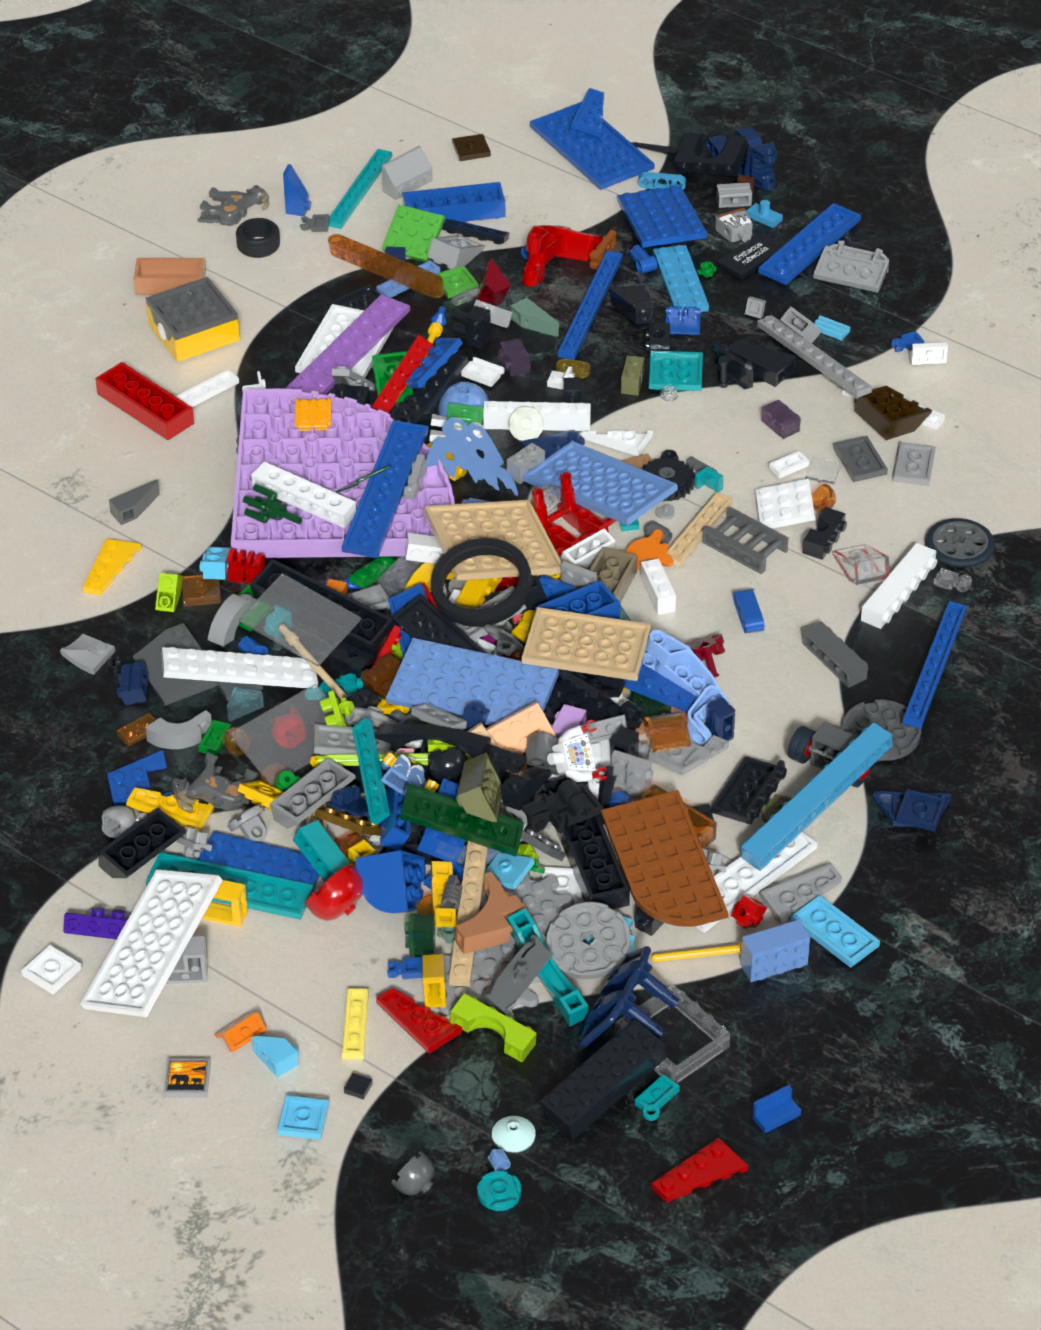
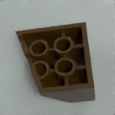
M887 385L873 389L871 393L857 398L855 412L885 440L914 432L932 413V410L929 408L923 409L918 406V402L903 398V394Z

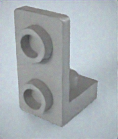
M476 299L474 306L490 310L491 323L504 328L509 327L513 312Z

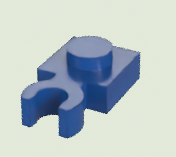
M914 331L901 335L900 339H893L891 346H896V352H901L904 348L912 350V344H923L924 340Z
M423 957L402 958V963L397 961L388 962V978H396L399 975H402V979L423 978Z

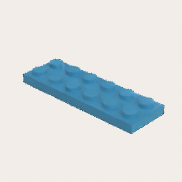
M686 245L653 249V255L657 261V266L672 306H678V311H680V306H682L681 311H685V306H687V312L688 307L695 306L700 308V312L709 311V304Z

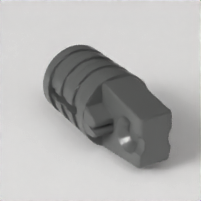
M451 875L448 878L447 885L443 890L442 908L459 909L462 884L457 875Z

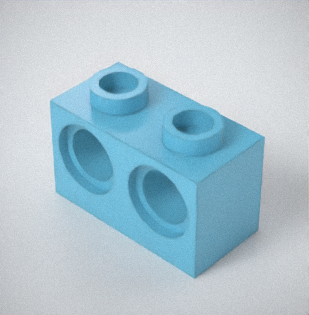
M208 547L207 552L203 554V561H200V572H203V579H226L229 567L227 557L230 548Z

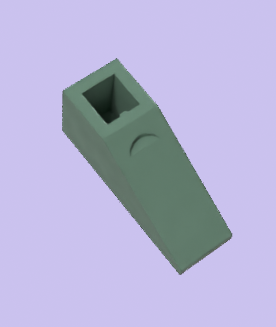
M527 297L511 305V312H513L511 319L520 327L555 337L559 336V322Z

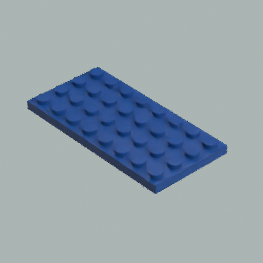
M582 102L530 121V127L600 190L655 169L654 162L603 118L601 138L571 129V123Z

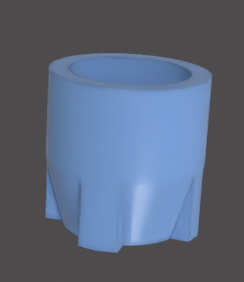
M491 1150L492 1152L487 1158L494 1170L506 1171L511 1163L504 1150Z

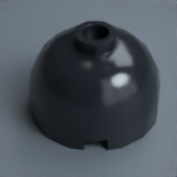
M448 748L447 752L441 753V749L432 752L428 756L429 773L438 782H442L443 778L454 783L459 781L462 776L464 762L467 760L466 753L453 748Z

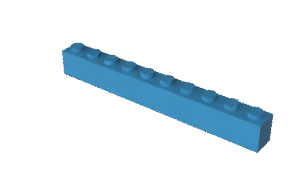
M874 722L869 727L864 728L859 737L853 739L843 752H839L830 764H826L817 776L812 777L803 789H799L795 797L787 801L778 813L773 814L763 827L760 826L750 839H746L741 846L742 859L761 871L892 747V734Z

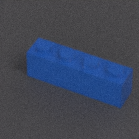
M389 787L386 790L390 816L381 822L380 844L388 849L399 851L410 836L411 822L399 818L404 796Z

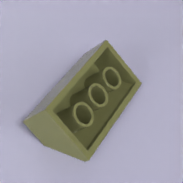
M487 753L464 762L456 799L459 806L463 807L466 813L496 822L502 798L500 788L502 782Z

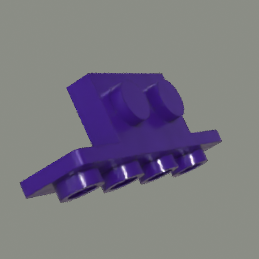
M93 907L86 914L66 912L64 914L63 932L117 940L131 913H125L124 910L120 909L107 911L102 907Z

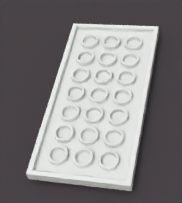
M156 870L80 1005L87 1010L147 1017L223 881L220 876Z

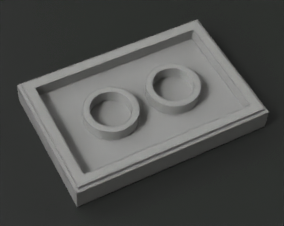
M900 442L893 481L929 486L936 447Z

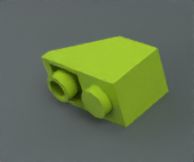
M159 574L155 610L175 612L181 595L182 575Z

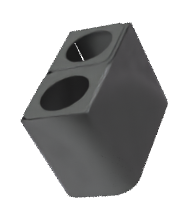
M537 732L527 737L526 764L550 771L553 775H559L556 764L550 765L547 761L548 754L553 753L552 747L558 744V738L544 732Z

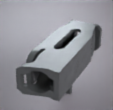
M533 934L529 938V942L519 950L496 979L490 992L485 993L482 997L484 1003L494 1007L503 1015L508 1013V1008L515 1004L553 956V953L547 950L538 937Z

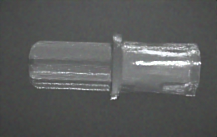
M479 285L469 290L465 289L462 293L454 296L451 299L453 305L458 306L465 302H471L478 295Z

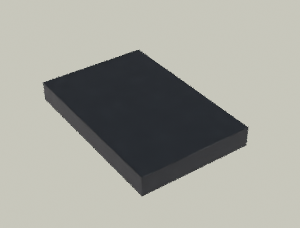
M369 284L329 302L328 308L330 309L331 305L334 304L365 311L381 294Z

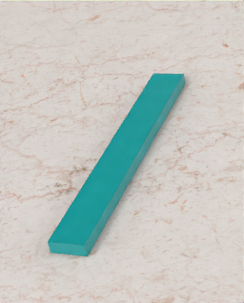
M382 149L375 151L331 213L329 227L343 228L381 174L382 165L389 162L392 158L391 151Z

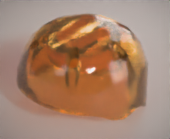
M822 484L812 493L814 511L822 513L825 507L832 508L836 503V493L828 484Z

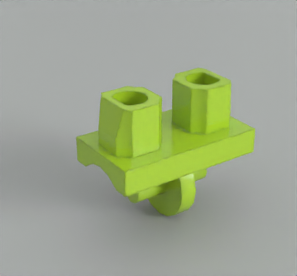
M334 690L328 692L329 697L320 701L324 713L334 711V714L325 716L326 724L346 727L343 714H345V717L351 716L350 712L354 709V703L347 701L346 698H341V703H339Z

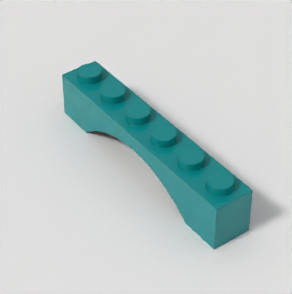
M526 908L507 917V921L512 928V933L510 934L520 949L529 942L528 940L532 934L537 936L547 949L535 922ZM551 957L537 976L568 1025L572 1026L588 1017V1004L579 990L568 981Z

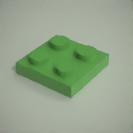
M464 265L433 275V280L447 298L479 289L478 282Z

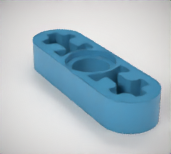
M643 172L639 176L638 184L644 189L669 188L676 185L681 186L684 190L686 178L678 174ZM664 179L667 183L660 184L658 180Z

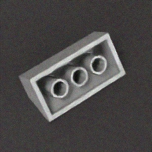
M327 758L270 803L274 821L286 829L298 825L332 797L333 792L341 790L356 778L355 775Z

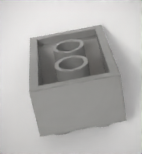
M459 235L432 238L428 257L437 264H446L447 268L453 269L467 265L485 249V246Z

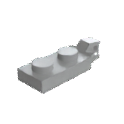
M417 454L416 460L412 463V473L408 476V486L404 487L405 499L415 500L417 493H420L427 470L424 454Z

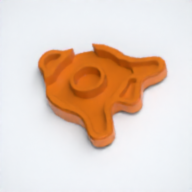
M660 529L654 530L646 538L632 542L626 550L627 553L638 555L637 569L640 572L641 562L659 558L662 566L670 567L674 563L673 558L667 554L669 550L668 544H660L664 536Z

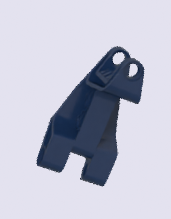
M751 126L736 130L734 134L746 137L749 149L738 175L733 177L736 179L739 175L755 177L754 186L764 190L774 189L776 179L772 169L773 163L777 160L774 142L762 144L761 137ZM724 135L707 138L706 147L711 156L719 155L724 150L728 140Z

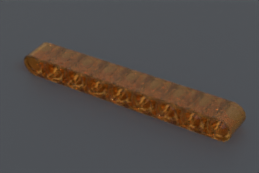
M333 234L328 237L330 253L334 257L389 280H394V282H398L430 297L440 298L445 294L443 278L435 273L340 234Z

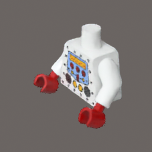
M589 720L585 726L581 727L579 725L566 730L558 739V744L552 747L553 753H549L547 756L548 763L550 765L556 764L559 774H565L566 777L575 782L593 781L594 778H597L599 781H605L608 777H601L599 775V772L607 771L605 767H601L597 772H594L596 769L588 734H584L586 731L591 733L597 729L590 730L588 728V724L594 722V720Z

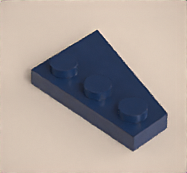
M569 430L521 441V447L525 448L533 443L545 450V459H547L572 441L584 445L585 438L575 430Z

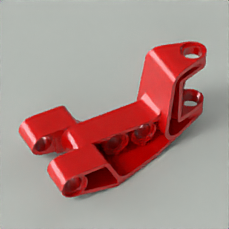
M533 225L527 236L526 251H528V261L524 267L522 283L526 286L538 285L544 280L546 263L555 256L584 261L591 260L589 255L602 242V236L574 231L566 226Z

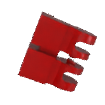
M231 547L227 557L229 566L227 569L228 581L244 583L246 580V584H250L265 568V554L258 553L256 557L254 551H249L246 560V550L241 549L238 553L237 548Z

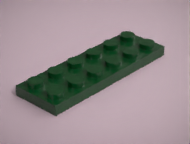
M408 784L399 816L400 819L515 857L519 850L524 825L522 821L498 814L496 822L468 814L463 807L459 806L456 799Z

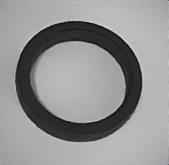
M478 538L454 546L438 560L431 575V592L439 611L449 620L471 627H482L486 624L493 625L510 618L525 604L532 587L531 569L524 554L514 545L494 538ZM481 555L498 556L511 562L519 571V581L513 593L503 602L485 609L462 608L452 603L443 592L445 580L451 570L459 563L472 557Z

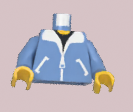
M388 752L382 759L381 767L388 771L380 781L403 796L408 784L432 792H436L439 787L438 783L430 779L426 782L424 768L417 764L416 760L411 756L406 757L400 754L397 758Z

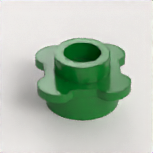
M702 262L697 273L705 277H711L713 272L716 271V267L711 262Z

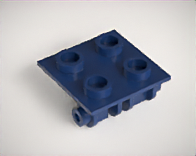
M355 784L333 792L332 800L325 803L332 806L334 810L349 812L354 817H361V815L369 813L366 800L359 798L360 787Z

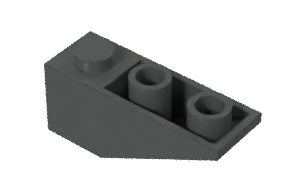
M156 479L109 499L110 512L120 525L137 519L160 495L158 480Z

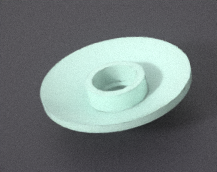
M520 1116L502 1118L492 1129L494 1144L507 1152L526 1150L533 1144L536 1135L533 1124Z

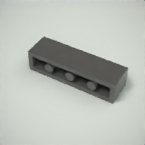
M821 621L803 630L802 644L848 688L867 679V663L853 649H850L830 627H827Z

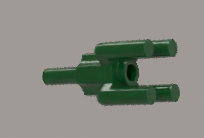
M255 484L253 491L267 496L266 500L258 496L255 499L248 496L243 498V503L261 510L260 514L246 508L244 515L259 522L267 523L269 518L276 521H281L285 518L299 525L302 522L301 517L286 511L287 507L285 504L276 501V492Z

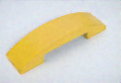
M431 862L432 909L435 927H456L457 925L456 909L441 907L444 887L447 885L449 876L453 875L452 862Z

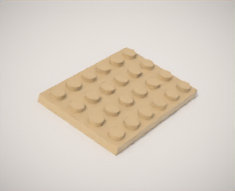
M537 607L522 655V663L638 681L648 637L651 632V624Z

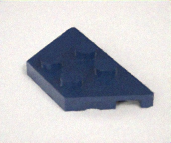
M874 791L873 799L892 826L914 827L896 822V817L906 792ZM926 793L946 798L943 812L951 801V793Z

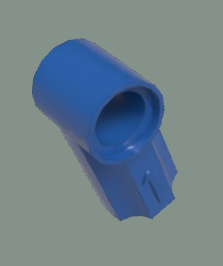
M639 245L633 246L629 255L636 263L638 273L644 274L657 270L655 257L649 256L644 248Z
M248 636L241 638L240 643H238V649L243 654L269 655L267 647L259 645Z

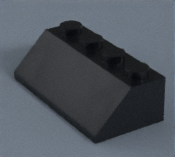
M156 808L98 852V866L111 878H128L185 835L186 830L161 809Z

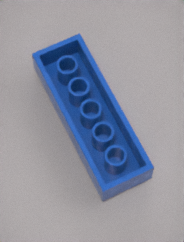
M500 182L402 192L404 206L443 215L445 220L448 218L467 222L506 217L505 198Z

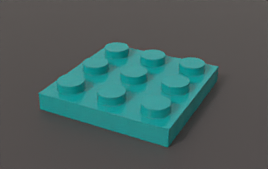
M651 351L649 389L701 391L703 352Z

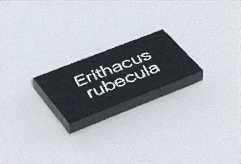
M760 232L717 260L716 265L742 280L756 271L765 261L781 249L784 244Z

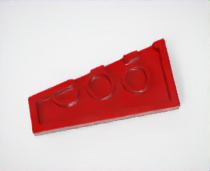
M395 988L389 989L376 998V1003L428 1054L462 1033L461 1026L453 1025L442 1015L437 1016L430 1012V1008L414 1003V999Z
M718 1138L654 1181L652 1189L665 1202H669L692 1193V1190L695 1188H704L710 1186L711 1182L722 1178V1180L730 1178L733 1173L748 1171V1165Z

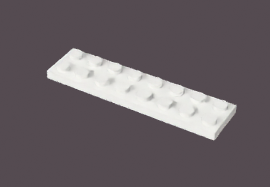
M162 647L161 651L163 677L310 689H315L318 685L317 673L304 658L179 649L174 647Z
M801 832L761 871L747 863L741 856L727 866L726 873L719 872L716 874L714 879L727 908L728 915L734 911L735 904L740 901L743 895L752 897L816 850L817 842ZM721 920L695 927L705 933Z

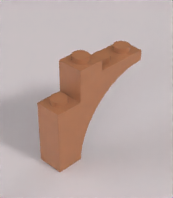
M492 872L484 873L483 890L488 899L484 908L472 919L456 925L455 942L463 954L510 942L512 928L507 921V917L526 908L517 895L509 896L508 892L504 891L500 880L496 879Z

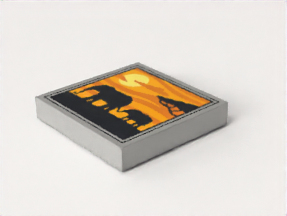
M167 1059L164 1097H207L211 1066L210 1059Z

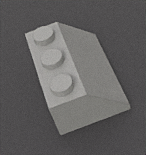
M420 146L382 165L383 192L394 200L403 197L402 192L414 191L433 181L432 166Z

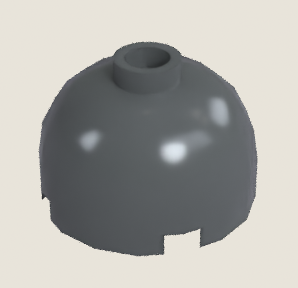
M422 1151L418 1153L420 1156L418 1159L414 1156L398 1172L397 1175L400 1177L396 1182L393 1179L391 1182L403 1194L409 1196L417 1195L421 1191L425 1194L433 1186L431 1180L434 1177L435 1169L432 1161Z

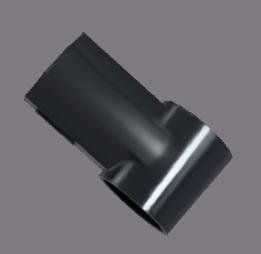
M630 700L625 701L620 707V714L625 715L627 728L635 731L637 725L643 721L645 712Z

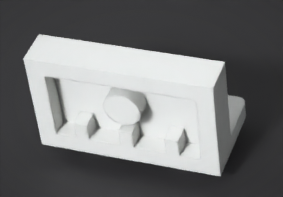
M947 342L912 344V351L909 352L911 364L946 363L948 345Z

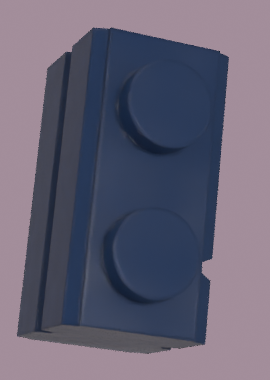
M142 661L122 665L121 674H118L120 687H117V694L126 705L147 700L149 672Z
M724 698L708 703L707 728L712 736L715 735L730 741L734 738L736 710Z

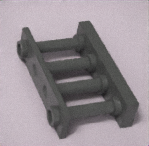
M732 507L727 508V521L715 530L708 525L703 529V544L759 574L766 571V558L776 549L784 553L788 551L789 537ZM732 525L739 528L740 530L731 538L723 534ZM747 533L755 537L747 545L738 542ZM761 541L769 544L761 553L753 550Z

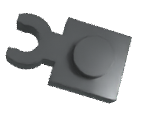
M329 214L313 215L312 219L306 216L301 217L302 222L305 223L300 224L301 230L311 229L312 232H328Z

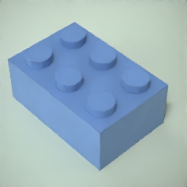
M796 920L742 937L740 965L749 981L763 980L767 977L808 965L810 936L801 921Z

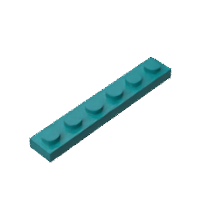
M365 717L352 727L370 822L377 825L390 816L385 785L380 781L383 775L372 721Z

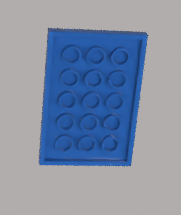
M674 185L669 188H656L649 191L641 190L635 193L627 192L617 195V201L642 248L707 238V231L681 186Z

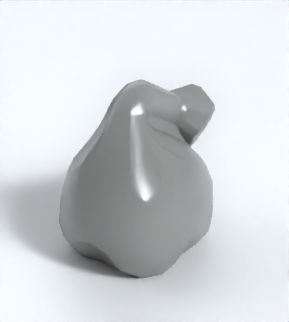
M129 806L109 807L102 813V830L108 837L116 839L146 817L147 814L141 813L139 810Z

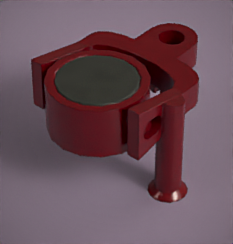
M715 634L706 639H695L691 642L683 643L690 647L700 661L706 659L708 670L714 678L720 675L717 673L712 653L719 655L725 652L722 634Z

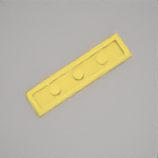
M348 988L342 1059H364L369 989Z

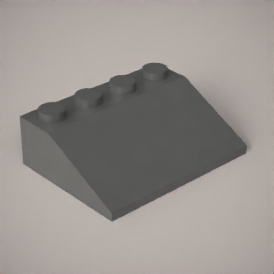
M184 623L166 629L133 656L135 662H144L149 672L148 681L165 706L218 686L217 681L163 677L162 647L202 650Z

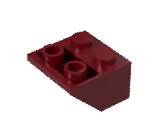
M492 259L489 260L481 277L477 299L490 305L498 306L503 303L511 285Z

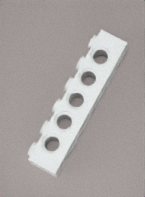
M263 462L252 474L253 486L258 484L277 493V499L342 528H345L352 521L356 513V502L352 499L298 477L275 465Z

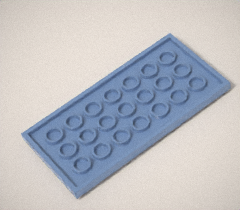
M574 441L523 475L524 482L561 497L560 474L563 475L565 472L571 473L576 504L625 525L631 524L678 490L677 484Z
M412 638L386 696V702L408 708L428 703L461 719L469 704L479 702L490 710L485 725L491 726L538 701L541 709L544 711L558 678L559 669L523 664L519 660Z

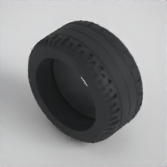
M252 218L244 221L236 229L238 250L252 258H263L273 254L280 246L278 226L273 221L265 218Z

